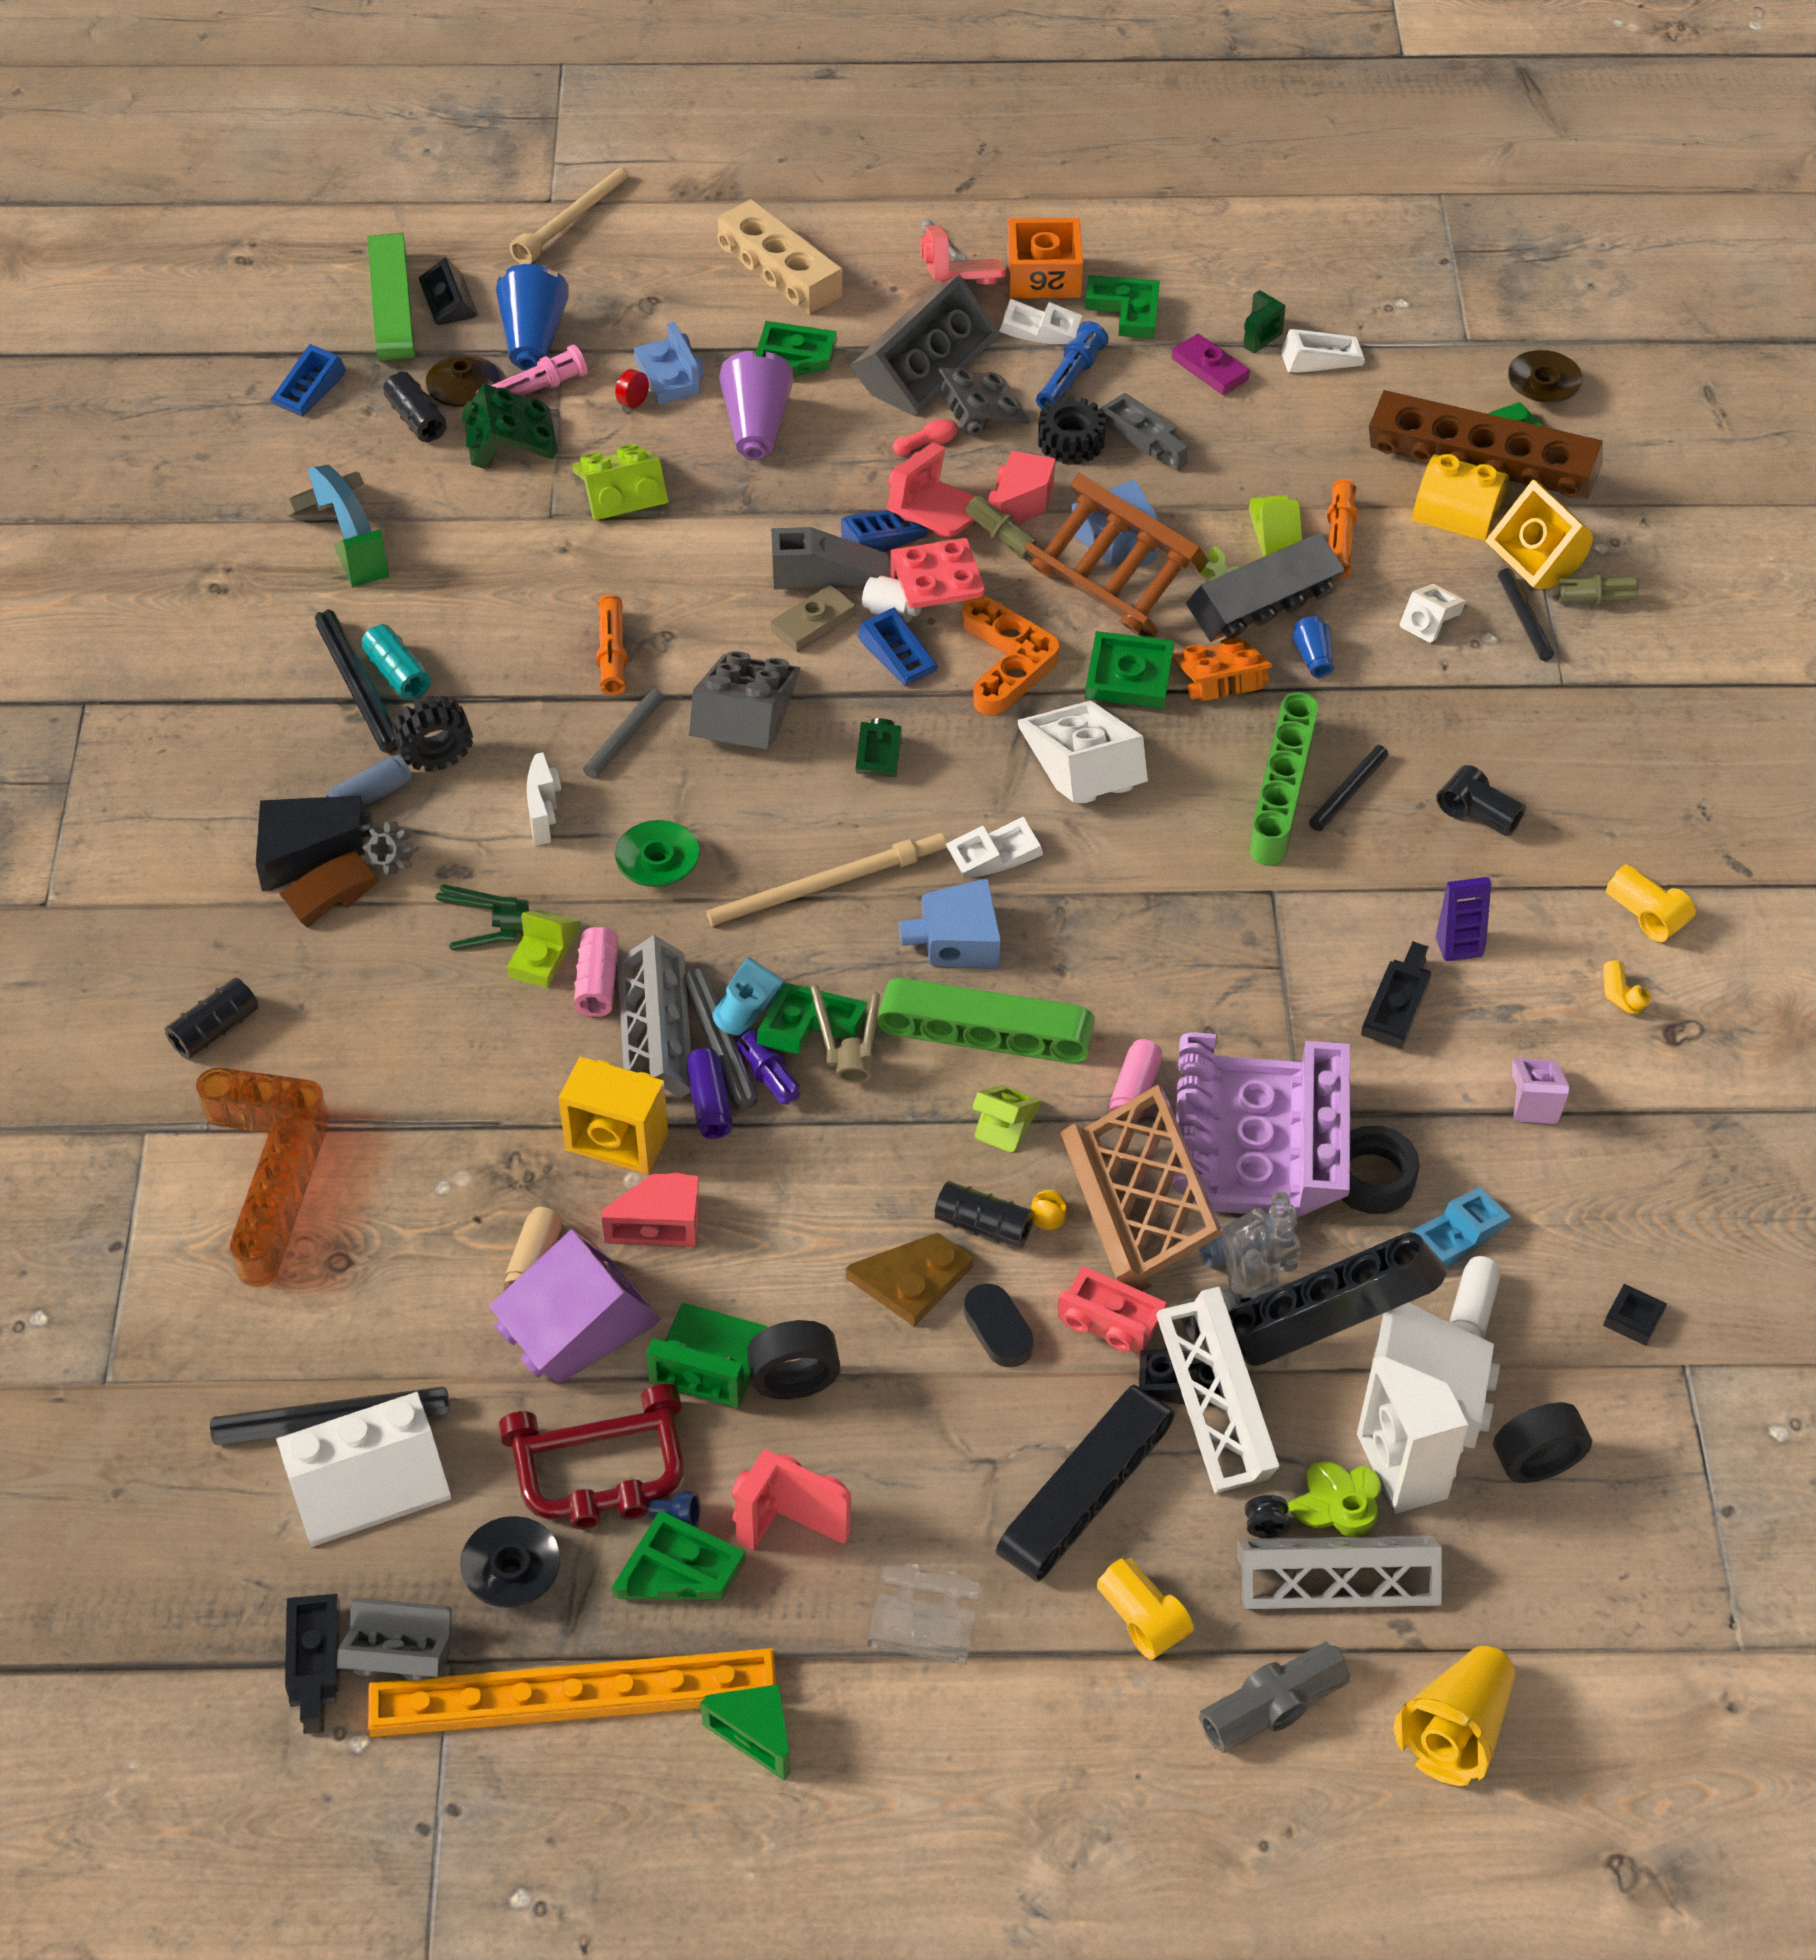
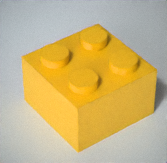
M580 1056L558 1097L565 1151L649 1175L669 1134L664 1080L657 1079L645 1072L636 1073L615 1067L607 1061H595Z

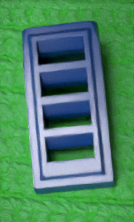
M309 344L271 397L272 404L303 417L345 374L346 369L341 357ZM317 369L322 370L320 373L315 372ZM312 378L314 379V382L311 383L307 381V379ZM301 386V387L306 388V389H308V390H307V392L305 393V392H302V391L298 390L297 388H299V387ZM293 395L301 400L299 403H296L287 398Z
M889 510L855 514L841 519V538L882 552L927 536V529L916 522L908 521L906 522L909 527H904L902 522L906 520Z
M895 607L862 622L858 638L904 686L937 671L938 665ZM887 633L891 635L889 638H883V635ZM895 643H899L901 645L893 650L890 647ZM906 652L910 654V656L902 660L897 657ZM916 661L921 665L909 672L905 668Z

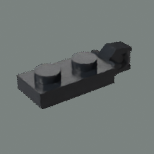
M1412 941L1404 962L1395 959L1389 962L1363 1023L1361 1036L1403 1049L1430 984L1431 971L1423 969L1429 946Z
M337 1593L287 1598L285 1689L289 1696L290 1707L300 1706V1723H303L304 1734L325 1732V1704L336 1703V1692H339L337 1656L339 1648L340 1602Z

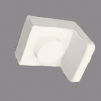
M1435 584L1412 591L1401 619L1400 627L1431 643L1437 639L1444 621L1461 615L1466 600Z

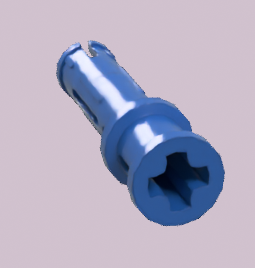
M1086 321L1077 329L1076 339L1070 341L1064 348L1063 361L1036 397V403L1041 409H1046V404L1050 401L1056 405V399L1064 398L1079 374L1084 370L1090 369L1094 364L1095 354L1097 351L1104 349L1109 339L1106 330L1101 325L1093 321ZM1093 333V337L1090 340H1088L1089 335Z

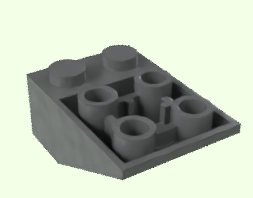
M740 651L723 654L693 689L689 736L768 750L779 734L800 674V667L789 665L787 660L780 658H769L765 661L752 659L748 653Z

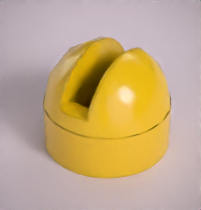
M1045 1189L1038 1192L1032 1200L1031 1210H1034L1033 1223L1037 1227L1053 1230L1064 1224L1067 1217V1204L1061 1193Z

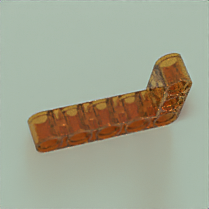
M212 1068L202 1073L196 1081V1090L205 1120L216 1126L269 1133L230 1241V1251L239 1280L251 1287L263 1286L272 1281L278 1273L328 1128L329 1116L321 1086L311 1080L228 1068Z

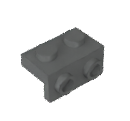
M355 1598L351 1603L350 1630L338 1648L337 1668L352 1669L355 1674L362 1676H373L387 1672L402 1674L403 1677L409 1680H426L431 1677H438L450 1655L452 1608L445 1605Z

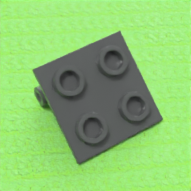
M939 368V372L944 378L941 383L940 394L948 403L950 410L955 418L959 420L966 434L972 436L981 434L987 419L1023 424L1030 422L1020 407V403L1014 398L1005 380L1000 375L994 372H972L964 368Z

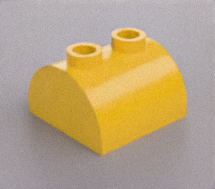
M1434 454L1428 463L1418 491L1412 521L1485 541L1506 495L1509 474L1498 472L1490 465L1482 464L1477 466L1459 461L1454 455L1444 454L1440 456Z
M1532 480L1485 542L1533 588L1543 590L1558 585L1560 578L1567 579L1580 567L1591 549L1593 535L1591 530L1541 483Z

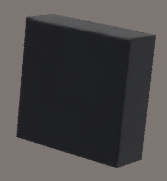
M1623 1284L1605 1318L1603 1326L1647 1346L1664 1314L1667 1303Z

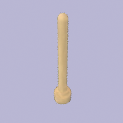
M625 168L616 169L534 234L523 233L510 243V252L513 258L520 264H531L540 257L542 245L628 178L627 170Z

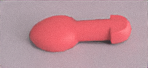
M948 419L929 422L924 426L923 430L905 438L902 436L897 438L893 443L894 452L898 456H907L911 451L929 445L932 442L938 445L946 444L956 436L958 425L953 420Z

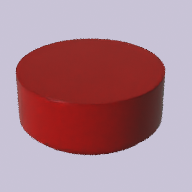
M628 369L622 373L615 389L617 401L630 408L640 406L644 402L649 390L647 375L635 369Z

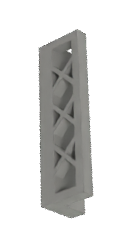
M653 935L619 957L617 962L623 1069L636 1073L642 1072L649 1059L650 1074L657 1079L664 1080L666 1090L683 1098L691 1093L686 1069L687 1056L691 1053L687 986L684 979L686 974L684 953L656 935ZM643 961V965L634 980L633 967ZM643 991H645V999L636 1014L635 1006ZM645 1025H647V1034L638 1049L637 1040Z
M1433 1536L1237 1539V1559L1242 1571L1243 1609L1442 1606L1441 1545ZM1382 1567L1397 1568L1389 1575ZM1410 1567H1429V1592L1408 1593L1397 1580ZM1324 1568L1335 1579V1582L1323 1594H1308L1298 1582L1311 1569ZM1333 1568L1347 1569L1339 1575ZM1360 1568H1374L1385 1578L1370 1594H1359L1347 1583ZM1275 1569L1286 1580L1273 1595L1253 1596V1570ZM1284 1569L1298 1570L1290 1576ZM1393 1586L1399 1593L1385 1592ZM1344 1587L1350 1594L1336 1593ZM1294 1588L1300 1595L1286 1594Z

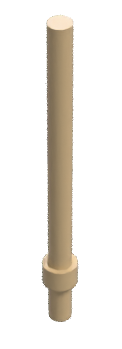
M942 833L914 842L907 839L893 844L890 850L706 911L710 925L715 926L895 865L902 868L917 863V858L946 849V841Z

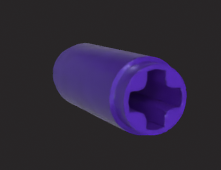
M696 1049L687 1056L686 1069L697 1127L703 1137L718 1139L728 1135L732 1130V1115L722 1063L714 1049Z

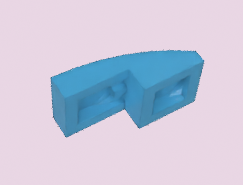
M323 465L307 469L318 506L334 505L344 539L372 532L365 512L356 495L330 465Z
M1479 1187L1450 1201L1443 1215L1413 1229L1411 1232L1420 1235L1447 1268L1476 1250L1509 1223L1511 1216Z

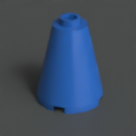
M522 264L512 266L507 269L504 277L501 278L499 276L497 279L496 294L509 359L522 370L536 367L540 358L548 356L569 298V285L565 278L559 273L557 277L547 273L548 267L542 265Z

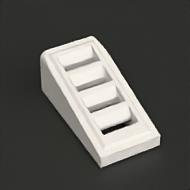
M1289 329L1281 349L1287 371L1293 373L1363 366L1365 362L1357 337Z

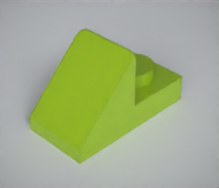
M1288 495L1250 498L1249 512L1263 557L1302 540L1298 499H1288Z
M545 910L523 912L521 918L524 936L507 966L508 977L549 988L581 927V920Z
M1004 1085L977 1092L972 1109L982 1113L974 1137L981 1142L1007 1152H1014L1039 1110L1042 1100Z

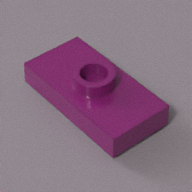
M1199 333L1172 349L1171 359L1222 395L1249 380V368Z

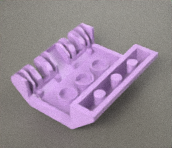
M1190 1032L1180 1037L1178 1068L1181 1074H1185V1077L1179 1079L1177 1085L1176 1120L1214 1212L1261 1215L1271 1211L1279 1212L1285 1210L1290 1217L1299 1218L1349 1195L1350 1044L1305 1041L1302 1062L1214 1056L1216 1034ZM1175 1175L1173 1187L1184 1196L1188 1180L1185 1177Z

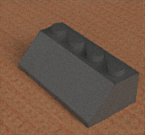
M959 274L934 286L850 366L871 396L911 415H917L940 393L941 383L944 378L939 372V368L965 369L1000 335V332Z

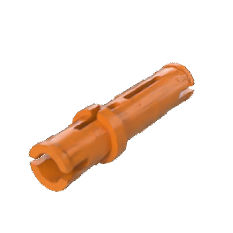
M1339 479L1333 483L1332 504L1327 512V519L1330 523L1329 546L1346 570L1338 579L1346 578L1351 574L1353 526L1358 518V510L1355 506L1357 486L1349 479Z
M605 595L598 601L600 649L596 653V664L600 668L601 691L606 695L615 696L623 693L626 688L624 668L628 664V654L623 646L622 599L616 595Z

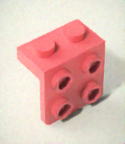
M926 226V236H920L921 258H924L930 275L935 281L940 280V284L959 274L962 279H976L977 284L997 283V278L1006 277V269L997 259L949 261L948 235L941 226Z
M932 442L919 452H915L911 458L892 470L888 479L890 494L887 510L900 515L902 519L908 522H916L925 526L939 536L955 537L975 522L965 511L967 505L975 496L939 481L945 447Z
M967 538L891 550V578L899 580L907 605L910 608L916 609L976 599L984 595V584Z
M764 1449L750 1472L742 1471L733 1486L732 1497L735 1498L733 1521L736 1522L737 1543L752 1551L757 1547L777 1513L842 1544L846 1543L851 1535V1493L847 1490L846 1486L833 1476H820L803 1468L799 1461L789 1455H776Z

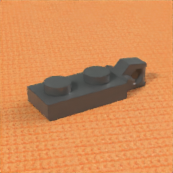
M1123 393L1098 409L1104 411L1108 428L1147 455H1151L1154 459L1161 457L1164 464L1175 470L1187 464L1188 446L1176 434L1177 427L1127 393Z

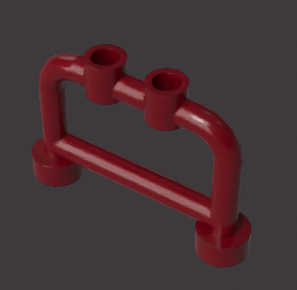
M658 1384L644 1390L641 1394L644 1413L539 1433L537 1417L532 1412L518 1411L501 1418L499 1421L501 1441L503 1445L513 1448L520 1493L525 1506L534 1515L547 1520L570 1518L571 1525L575 1529H588L596 1526L600 1522V1511L615 1508L619 1509L622 1519L633 1520L645 1516L649 1511L647 1502L669 1496L679 1486L684 1475V1461L674 1415L682 1408L678 1388L672 1384ZM657 1430L665 1465L664 1474L659 1479L645 1483L635 1479L626 1480L619 1483L615 1489L594 1492L591 1489H581L570 1493L567 1498L559 1500H549L542 1496L534 1460L535 1453Z

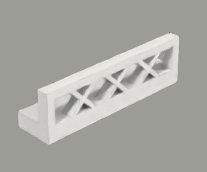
M1220 1287L1202 1290L1194 1302L1159 1310L1156 1316L1214 1494L1269 1480L1280 1466ZM1195 1316L1200 1335L1194 1345L1177 1336L1172 1320ZM1202 1342L1204 1343L1206 1352L1199 1348ZM1182 1350L1189 1354L1186 1361ZM1194 1357L1212 1367L1215 1379L1209 1390L1191 1380L1188 1367ZM1217 1386L1221 1396L1214 1393ZM1197 1395L1204 1398L1201 1405L1199 1404ZM1208 1402L1227 1412L1230 1423L1224 1434L1206 1425L1203 1412ZM1232 1431L1236 1442L1229 1438ZM1211 1439L1219 1443L1215 1450ZM1223 1447L1241 1456L1246 1473L1227 1478L1223 1477L1218 1462V1457Z

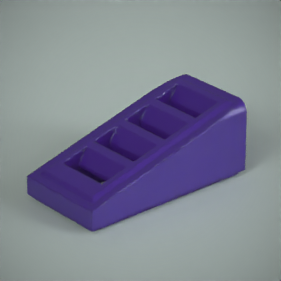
M1489 877L1447 882L1436 932V940L1444 960L1454 961L1477 958L1484 955L1491 894V881ZM1475 898V899H1473V900H1465V901H1458V902H1457V900H1460V899Z

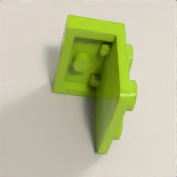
M638 444L620 446L616 448L617 453L603 456L602 452L585 454L580 457L581 462L572 464L573 472L585 481L594 520L669 503L660 458L645 448H639Z

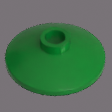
M666 820L646 821L631 827L620 837L615 848V860L620 872L630 881L648 887H663L675 884L692 873L699 860V845L695 836L678 823Z

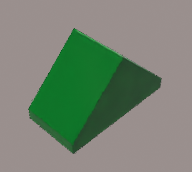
M381 529L346 538L334 544L352 587L389 577Z
M779 1684L706 1695L700 1703L702 1725L782 1780H785L790 1774V1759Z

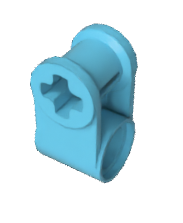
M748 957L732 980H730L726 988L727 994L718 1003L712 1014L713 1021L722 1031L728 1034L743 1035L761 1013L767 1011L777 997L785 980Z

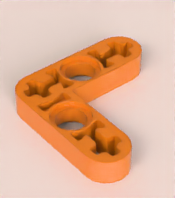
M987 596L964 602L962 608V624L964 628L1007 654L976 681L973 689V705L975 709L985 715H998L1007 710L1056 666L1059 657V642L1049 632ZM1006 629H1014L1017 630L1020 633V635L1016 637H1006L1003 636L1000 632ZM1012 669H1020L1026 675L1020 678H1013L1007 675L1006 672Z

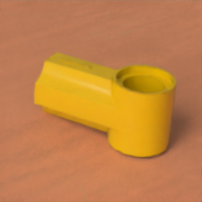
M1623 865L1608 882L1605 893L1638 917L1643 932L1656 942L1666 941L1696 916L1695 905L1685 892L1676 888L1669 889L1668 891L1664 890L1632 865Z
M1132 1558L1119 1559L1110 1565L1106 1572L1098 1579V1590L1125 1620L1133 1643L1149 1660H1154L1193 1633V1622L1182 1603L1172 1595L1164 1597Z

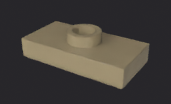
M355 471L342 476L352 490L364 485L359 472ZM313 488L289 497L282 503L287 516L314 505L318 512L334 506L331 504L319 507Z
M829 584L771 620V631L797 652L855 616L856 605Z

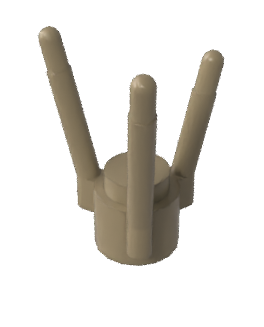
M813 984L811 992L827 1049V1065L836 1067L837 1078L841 1081L861 1083L869 1080L872 1077L873 1039L880 994L877 992L872 994L862 1039H845L842 1041L841 1047L836 1048L819 986Z

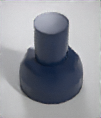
M683 1491L674 1496L673 1500H651L648 1511L649 1517L654 1519L659 1510L697 1528L701 1511L699 1494L697 1491Z

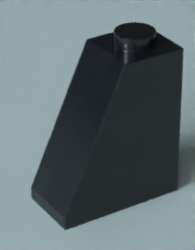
M361 796L260 800L256 868L262 891H271L297 881L317 867L347 853L356 851L360 856L364 855L363 845H365L366 837H372L369 830L373 828L371 812H364Z

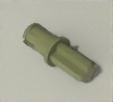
M982 496L974 497L965 509L966 514L989 531L992 540L997 538L1016 553L1019 558L1024 559L1028 555L1024 549L1028 542L1033 545L1036 544L1037 539L1013 522L1011 514L1004 515Z
M1595 574L1594 578H1560L1558 582V596H1561L1559 597V603L1594 602L1595 605H1600L1601 601L1634 600L1638 597L1639 592L1638 580L1635 577L1600 578V574Z

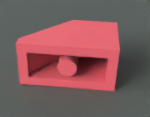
M679 1172L650 1175L602 1210L604 1242L696 1247L701 1202L699 1176L686 1175Z

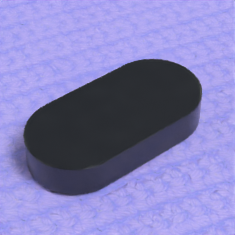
M980 1284L973 1287L965 1297L964 1315L990 1359L1000 1366L1017 1367L1024 1364L1031 1357L1033 1351V1334L1012 1299L1003 1288L994 1284Z

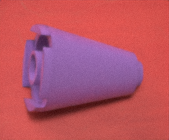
M744 351L732 355L723 362L719 381L737 451L748 459L759 460L769 455L774 449L794 382L793 369L784 358L774 353L766 352V357H754V351Z

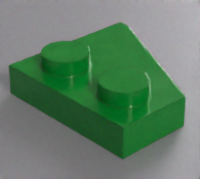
M765 321L755 357H766V352L784 358L792 366L793 377L830 368L837 343V331Z
M659 1510L611 1587L612 1593L618 1599L722 1600L744 1565L746 1554L744 1550Z

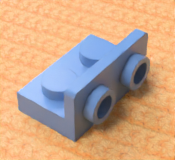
M675 322L667 323L668 339L634 348V359L640 371L647 375L649 388L658 405L700 394L699 378L704 377L703 366L699 356L692 355L691 344L687 334H681Z

